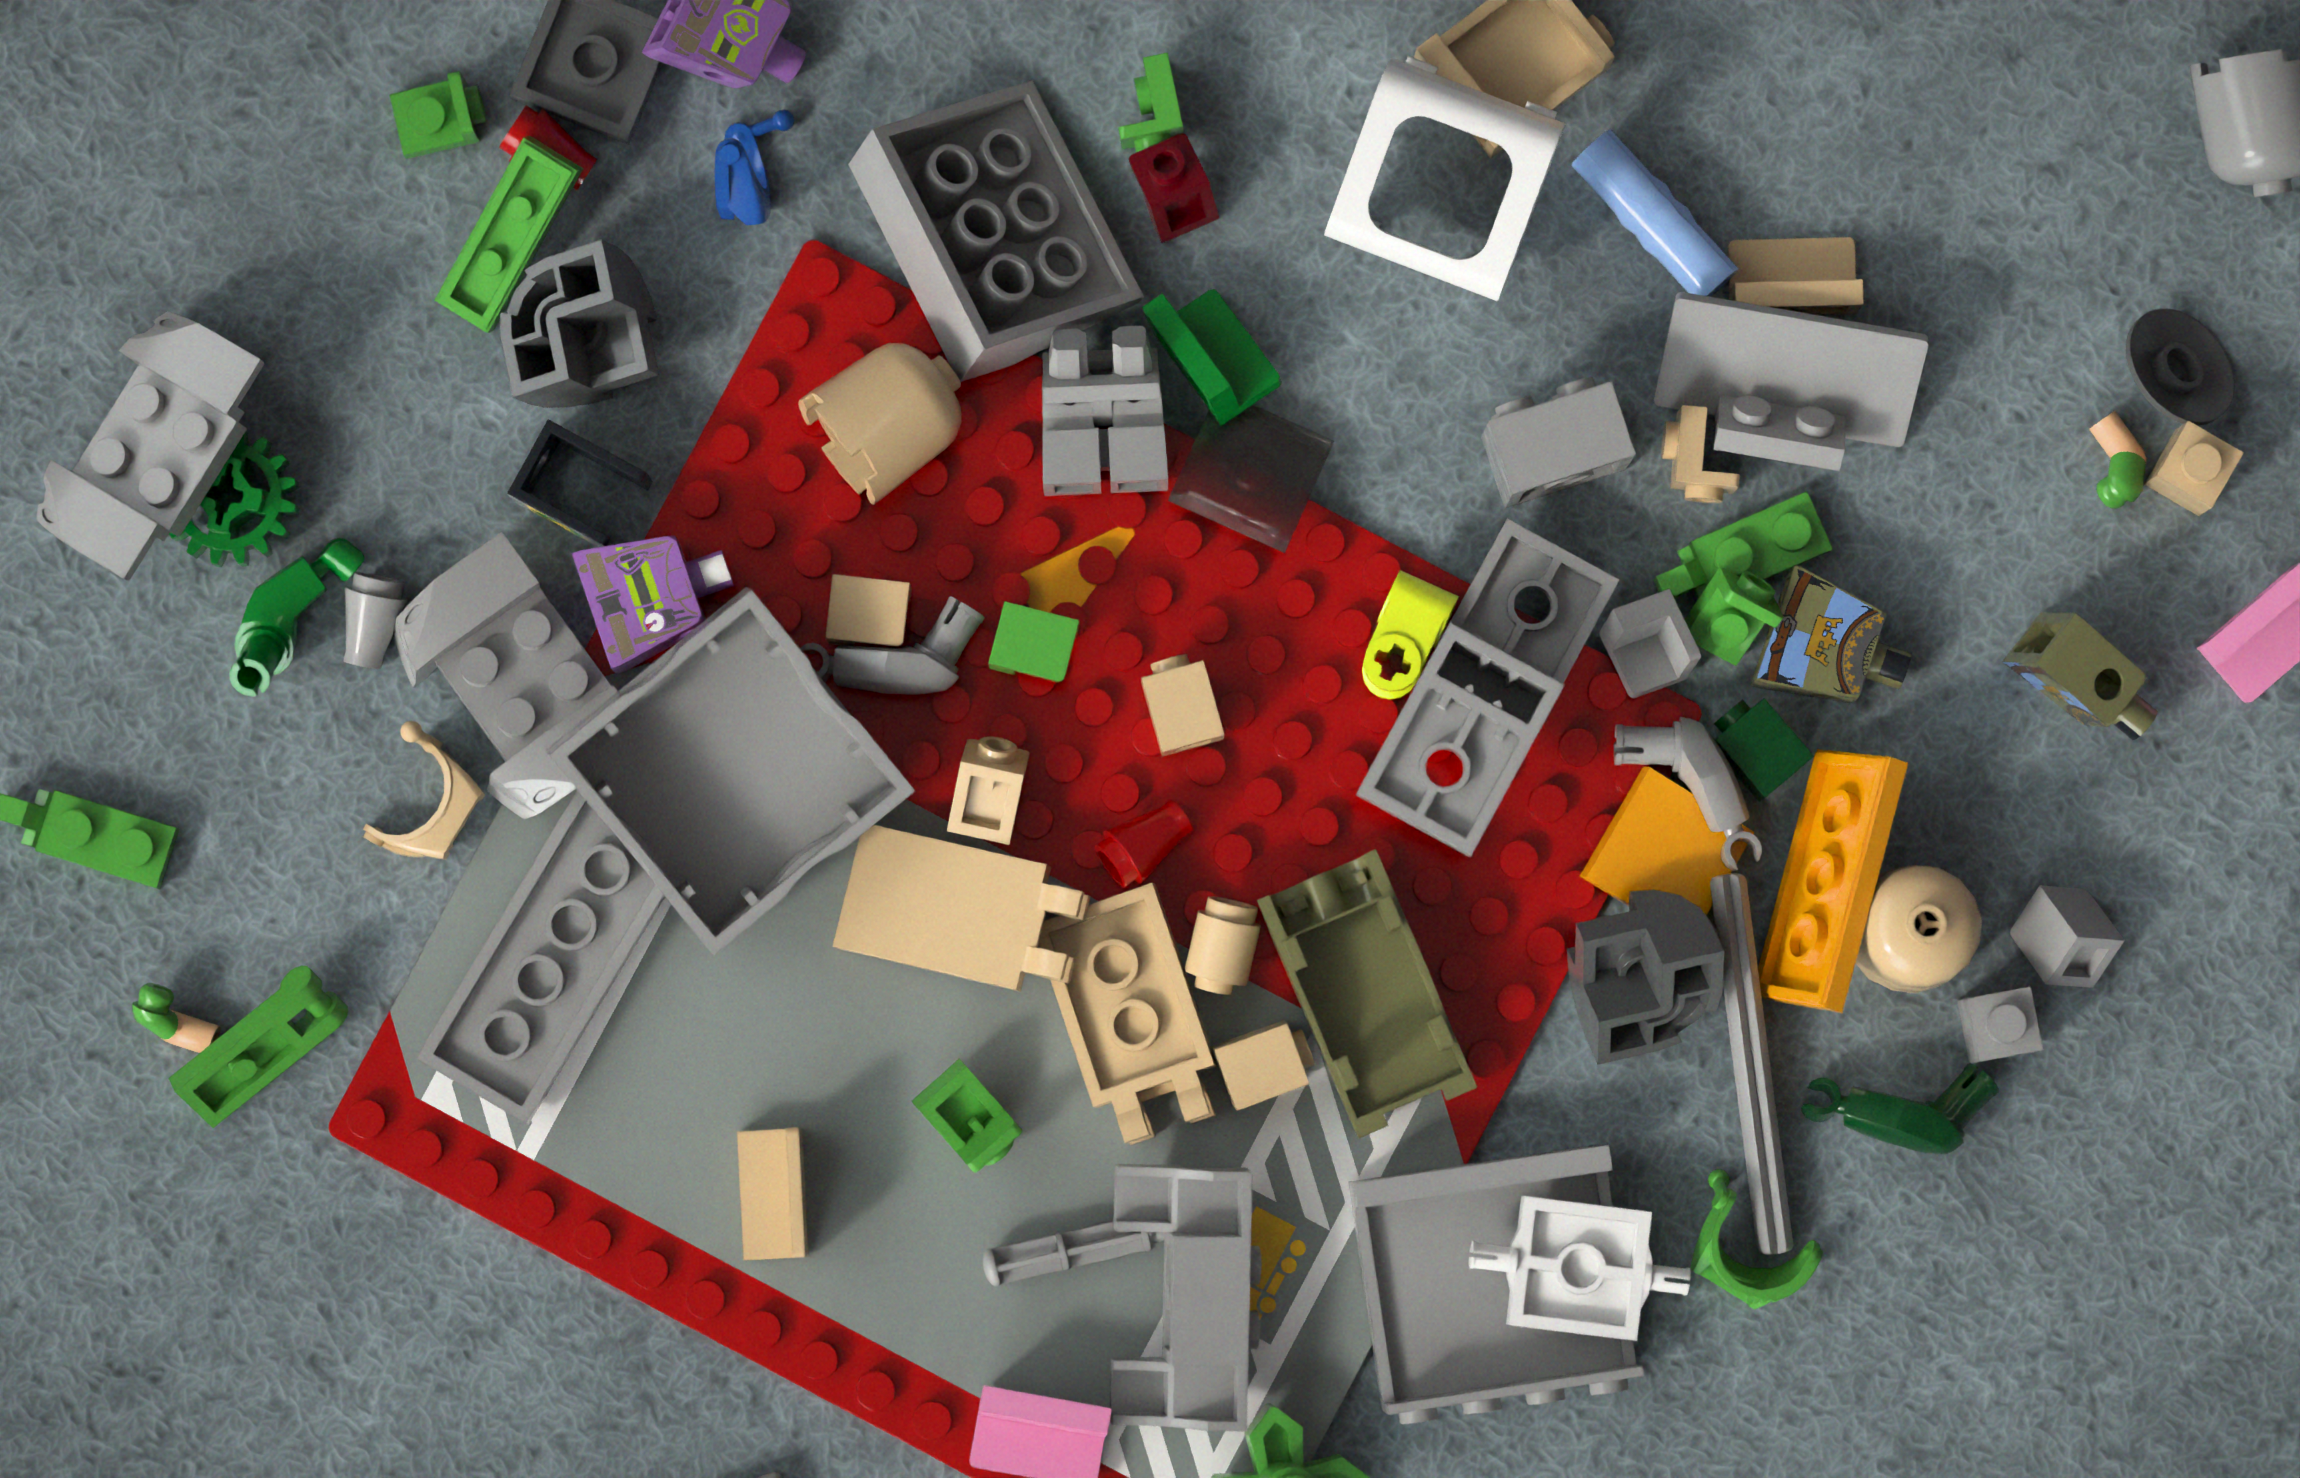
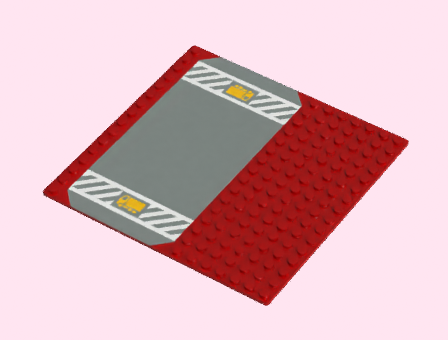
M807 241L799 251L644 540L676 536L686 562L722 550L734 586L699 598L705 618L710 617L745 587H748L759 598L799 649L807 643H815L821 645L834 656L835 649L840 646L829 644L826 640L833 574L910 583L912 593L911 601H908L904 642L899 647L907 645L913 647L915 643L922 644L937 621L949 596L960 601L959 603L963 602L985 617L984 620L979 624L954 665L959 669L956 673L959 678L946 691L919 695L878 693L840 687L835 683L833 675L825 682L843 706L859 721L915 790L874 825L1047 864L1051 867L1048 885L1082 891L1084 894L1091 896L1089 905L1149 883H1154L1161 898L1184 969L1199 910H1205L1208 896L1232 899L1257 907L1258 912L1255 922L1260 924L1261 927L1246 986L1234 985L1231 995L1218 994L1195 987L1196 976L1187 972L1186 975L1210 1046L1284 1020L1288 1024L1291 1033L1302 1029L1315 1063L1314 1066L1304 1069L1309 1084L1236 1111L1217 1064L1216 1067L1199 1072L1208 1091L1216 1116L1194 1124L1185 1122L1176 1091L1143 1102L1156 1137L1134 1145L1124 1143L1112 1103L1099 1108H1095L1092 1105L1050 979L1025 973L1022 989L1019 992L832 947L859 841L858 837L845 849L824 858L811 867L798 879L784 899L715 955L709 951L665 897L529 1125L525 1124L419 1061L416 1057L576 793L577 789H575L538 815L527 819L521 818L501 803L329 1122V1132L341 1142L971 1478H1030L974 1468L969 1463L984 1385L1110 1408L1111 1357H1162L1164 1241L1157 1242L1155 1248L1151 1249V1251H1142L1073 1267L1065 1271L1060 1270L1000 1284V1286H993L985 1275L983 1268L984 1252L988 1248L993 1249L1053 1235L1057 1232L1062 1233L1113 1221L1115 1164H1179L1182 1167L1248 1168L1253 1172L1251 1246H1259L1261 1278L1259 1285H1250V1310L1258 1311L1260 1338L1258 1349H1249L1247 1428L1265 1404H1273L1303 1427L1304 1463L1312 1461L1372 1346L1348 1182L1468 1163L1568 972L1567 948L1575 947L1576 923L1596 919L1608 896V893L1580 877V874L1643 766L1651 767L1668 779L1672 774L1671 765H1614L1615 725L1672 727L1673 721H1679L1680 717L1691 718L1699 722L1702 715L1701 708L1697 703L1667 687L1637 698H1631L1627 694L1611 658L1584 644L1563 683L1564 687L1471 857L1464 855L1358 797L1356 793L1413 691L1412 689L1410 693L1398 699L1388 700L1379 698L1369 691L1362 675L1366 650L1379 624L1377 622L1378 617L1399 571L1406 572L1459 596L1443 634L1471 584L1165 423L1168 491L1111 493L1110 471H1100L1101 494L1044 496L1043 359L1036 355H1032L1014 365L960 382L961 387L954 391V394L961 408V424L954 441L874 505L871 504L866 495L867 489L857 494L825 455L821 447L831 440L819 420H816L809 426L806 424L798 406L799 399L876 348L888 343H904L919 349L930 360L939 355L948 364L949 362L911 289L820 241ZM1094 427L1099 429H1108V427ZM1116 527L1134 530V536L1116 560L1112 552L1105 547L1092 546L1086 549L1079 558L1078 570L1086 582L1097 586L1081 607L1072 602H1062L1056 605L1050 612L1076 619L1080 622V628L1074 641L1065 679L1062 682H1055L1020 672H1015V675L989 668L988 662L1004 601L1029 607L1027 602L1030 598V586L1020 573ZM1514 607L1517 616L1523 622L1529 624L1541 622ZM597 627L585 650L610 685H614L617 691H619L671 647L619 674H616L610 667ZM855 642V646L893 647ZM1434 647L1432 648V651H1431V653H1430V655H1429V657H1428V659H1427V661H1426V664H1425V666H1424V668H1423V670H1422V672H1421V675H1422V673H1423V671H1424L1426 665L1428 664V662H1429V660H1430L1431 656L1433 655V653H1434V651H1435L1436 648H1434ZM1392 653L1387 661L1376 659L1375 661L1382 666L1380 677L1391 681L1396 673L1407 675L1408 672L1401 668L1403 657ZM804 654L810 661L813 669L819 672L823 666L822 655ZM1187 654L1190 664L1204 660L1225 734L1224 740L1162 757L1141 684V678L1153 675L1152 663ZM983 737H999L1013 742L1017 749L1026 750L1030 753L1009 845L947 831L960 763L968 739L980 740ZM1439 750L1428 757L1426 773L1435 785L1448 787L1458 783L1461 779L1463 765L1455 753L1448 750ZM1169 800L1175 801L1187 815L1192 824L1193 831L1179 841L1141 884L1133 881L1126 887H1121L1100 862L1094 846L1105 839L1103 835L1105 830L1159 808ZM1376 849L1428 968L1477 1088L1447 1101L1442 1089L1385 1113L1384 1116L1388 1123L1387 1127L1358 1139L1273 943L1257 900L1281 892L1309 878L1351 862ZM1046 912L1044 921L1059 915ZM958 1059L967 1066L1022 1129L1021 1134L1014 1139L1013 1146L1005 1157L995 1164L985 1165L976 1173L967 1166L955 1150L911 1102ZM790 1127L803 1128L809 1257L743 1261L737 1132L786 1129ZM1109 1422L1108 1434L1104 1439L1098 1478H1211L1213 1474L1254 1472L1245 1431H1203L1164 1426L1112 1425Z

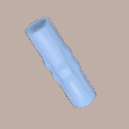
M1612 129L1600 135L1574 160L1571 166L1614 211L1622 226L1637 237L1643 249L1657 258L1688 293L1712 297L1738 272L1739 268L1696 222L1690 210L1674 198L1668 186L1646 168Z

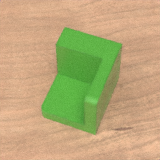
M1004 601L988 662L989 668L1015 675V672H1020L1055 682H1062L1065 679L1074 641L1080 628L1079 620Z

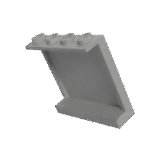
M1597 1144L1348 1182L1383 1412L1388 1415L1398 1413L1400 1424L1418 1423L1438 1419L1437 1407L1462 1404L1463 1414L1484 1413L1502 1409L1500 1399L1502 1397L1526 1394L1527 1405L1550 1403L1565 1399L1564 1388L1589 1384L1590 1395L1616 1393L1629 1390L1628 1378L1644 1376L1643 1367L1636 1363L1632 1340L1507 1325L1510 1288L1506 1272L1477 1268L1469 1269V1257L1495 1258L1494 1255L1471 1253L1472 1241L1510 1246V1242L1518 1228L1521 1196L1613 1207L1608 1171L1613 1170L1609 1145Z

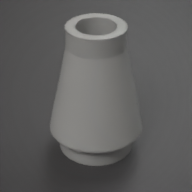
M354 573L352 586H345L346 650L344 662L366 668L381 669L384 654L395 630L396 617L404 610L408 601L407 598L402 596L405 585L404 581L371 573Z

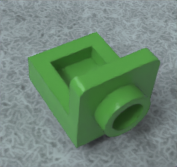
M960 1059L953 1063L911 1101L974 1173L981 1170L985 1165L995 1164L1005 1157L1011 1150L1014 1139L1022 1132L1020 1126Z

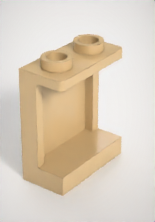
M1487 0L1440 37L1436 33L1417 47L1414 58L1437 66L1436 75L1523 108H1525L1527 101L1554 111L1611 67L1615 56L1610 48L1615 45V42L1607 28L1596 16L1591 15L1586 19L1572 0ZM1472 134L1490 159L1504 149L1495 142Z

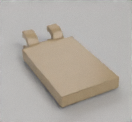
M873 825L859 837L832 947L1019 992L1022 989L1025 973L1070 984L1075 958L1069 957V955L1038 948V943L1046 912L1085 921L1091 896L1084 894L1082 891L1048 885L1051 867L1047 864Z
M1149 883L1090 904L1085 921L1060 915L1045 920L1038 943L1039 947L1069 955V957L1075 958L1070 984L1051 980L1092 1105L1095 1108H1099L1112 1103L1124 1143L1134 1145L1156 1137L1143 1102L1176 1091L1185 1122L1194 1124L1216 1116L1208 1091L1199 1072L1216 1067L1217 1063L1156 885Z

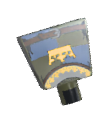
M1795 565L1787 574L1778 601V606L1784 618L1777 628L1769 627L1750 685L1760 689L1852 703L1858 699L1865 678L1900 689L1905 679L1912 653L1878 642L1886 614L1805 568Z
M2040 612L2002 661L2083 725L2109 727L2111 724H2114L2129 738L2135 740L2151 726L2157 716L2158 711L2137 694L2147 678L2145 673L2076 613Z

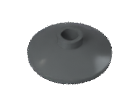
M2155 309L2149 311L2131 326L2126 340L2128 367L2141 393L2158 411L2174 421L2183 424L2190 421L2197 426L2209 424L2227 411L2234 396V374L2225 350L2207 327L2190 315L2174 309Z

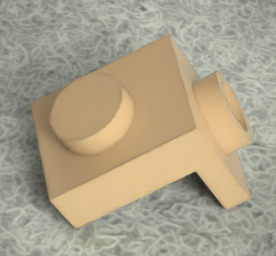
M1682 405L1676 413V422L1665 421L1663 429L1661 457L1662 459L1672 460L1670 488L1685 490L1684 499L1688 501L1722 503L1723 493L1734 494L1739 488L1740 474L1702 471L1708 407Z

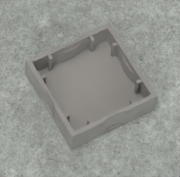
M745 587L546 749L550 758L606 826L625 845L652 878L658 889L713 955L784 899L798 879L811 867L824 858L845 849L915 791L859 721L843 706L813 669L807 657L748 587Z

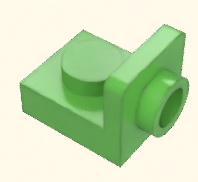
M1168 52L1143 57L1145 76L1134 78V84L1141 115L1153 113L1154 120L1119 127L1122 150L1135 147L1136 152H1139L1175 135L1184 133Z
M456 71L447 74L448 81L389 94L404 157L409 159L480 142L476 124L487 122L478 85L467 87L461 72Z
M1719 567L1685 618V622L1696 645L1737 666L1764 624L1766 623L1777 628L1784 618L1774 598L1776 593L1774 588L1751 572L1743 571L1739 577Z

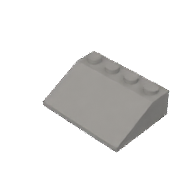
M1033 81L873 128L848 164L951 368L960 382L1014 365L1050 347L1052 333L1056 329L1078 328L1083 331L1140 303L1144 298Z

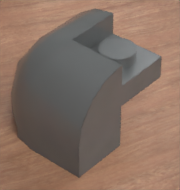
M600 239L544 258L524 270L527 277L514 291L507 313H500V338L513 398L529 405L544 408L588 405L612 399V390L659 375L649 323L657 320L653 302L642 275L631 258L620 248Z
M1659 890L1630 891L1629 912L1601 916L1593 920L1576 923L1575 947L1567 948L1568 972L1578 1018L1597 1065L1660 1051L1682 1043L1678 1034L1680 1031L1697 1021L1705 1011L1717 1012L1722 996L1724 949L1712 923L1699 906L1680 895Z

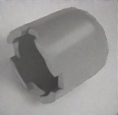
M2282 49L2219 59L2221 72L2209 74L2207 63L2190 65V75L2203 145L2210 170L2220 180L2231 185H2252L2254 197L2293 191L2291 178L2300 177V59L2288 61L2287 51L2283 52Z

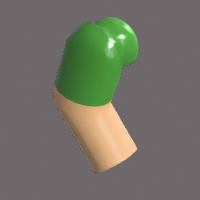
M2114 411L2089 430L2110 457L2108 476L2097 483V494L2107 507L2116 509L2121 508L2126 501L2134 502L2142 493L2147 458L2141 445L2117 412Z
M154 983L144 984L139 991V1000L132 1003L134 1019L170 1044L200 1053L217 1040L220 1035L221 1027L219 1025L170 1010L169 1007L174 1000V994L165 986Z

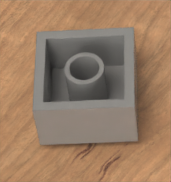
M1587 377L1558 387L1556 389L1557 395L1553 396L1551 401L1534 406L1533 399L1529 396L1495 408L1496 414L1491 417L1492 420L1488 421L1481 438L1505 509L1626 470L1636 453L1612 381L1595 386L1593 377Z

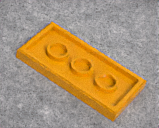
M1821 749L1815 751L1758 966L1762 998L1827 1011L1843 1012L1905 778L1907 762L1887 756Z

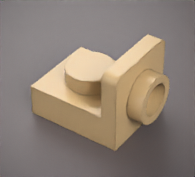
M983 737L980 740L968 739L960 763L947 831L1009 845L1030 753L1026 750L1017 749L1013 742L999 737Z

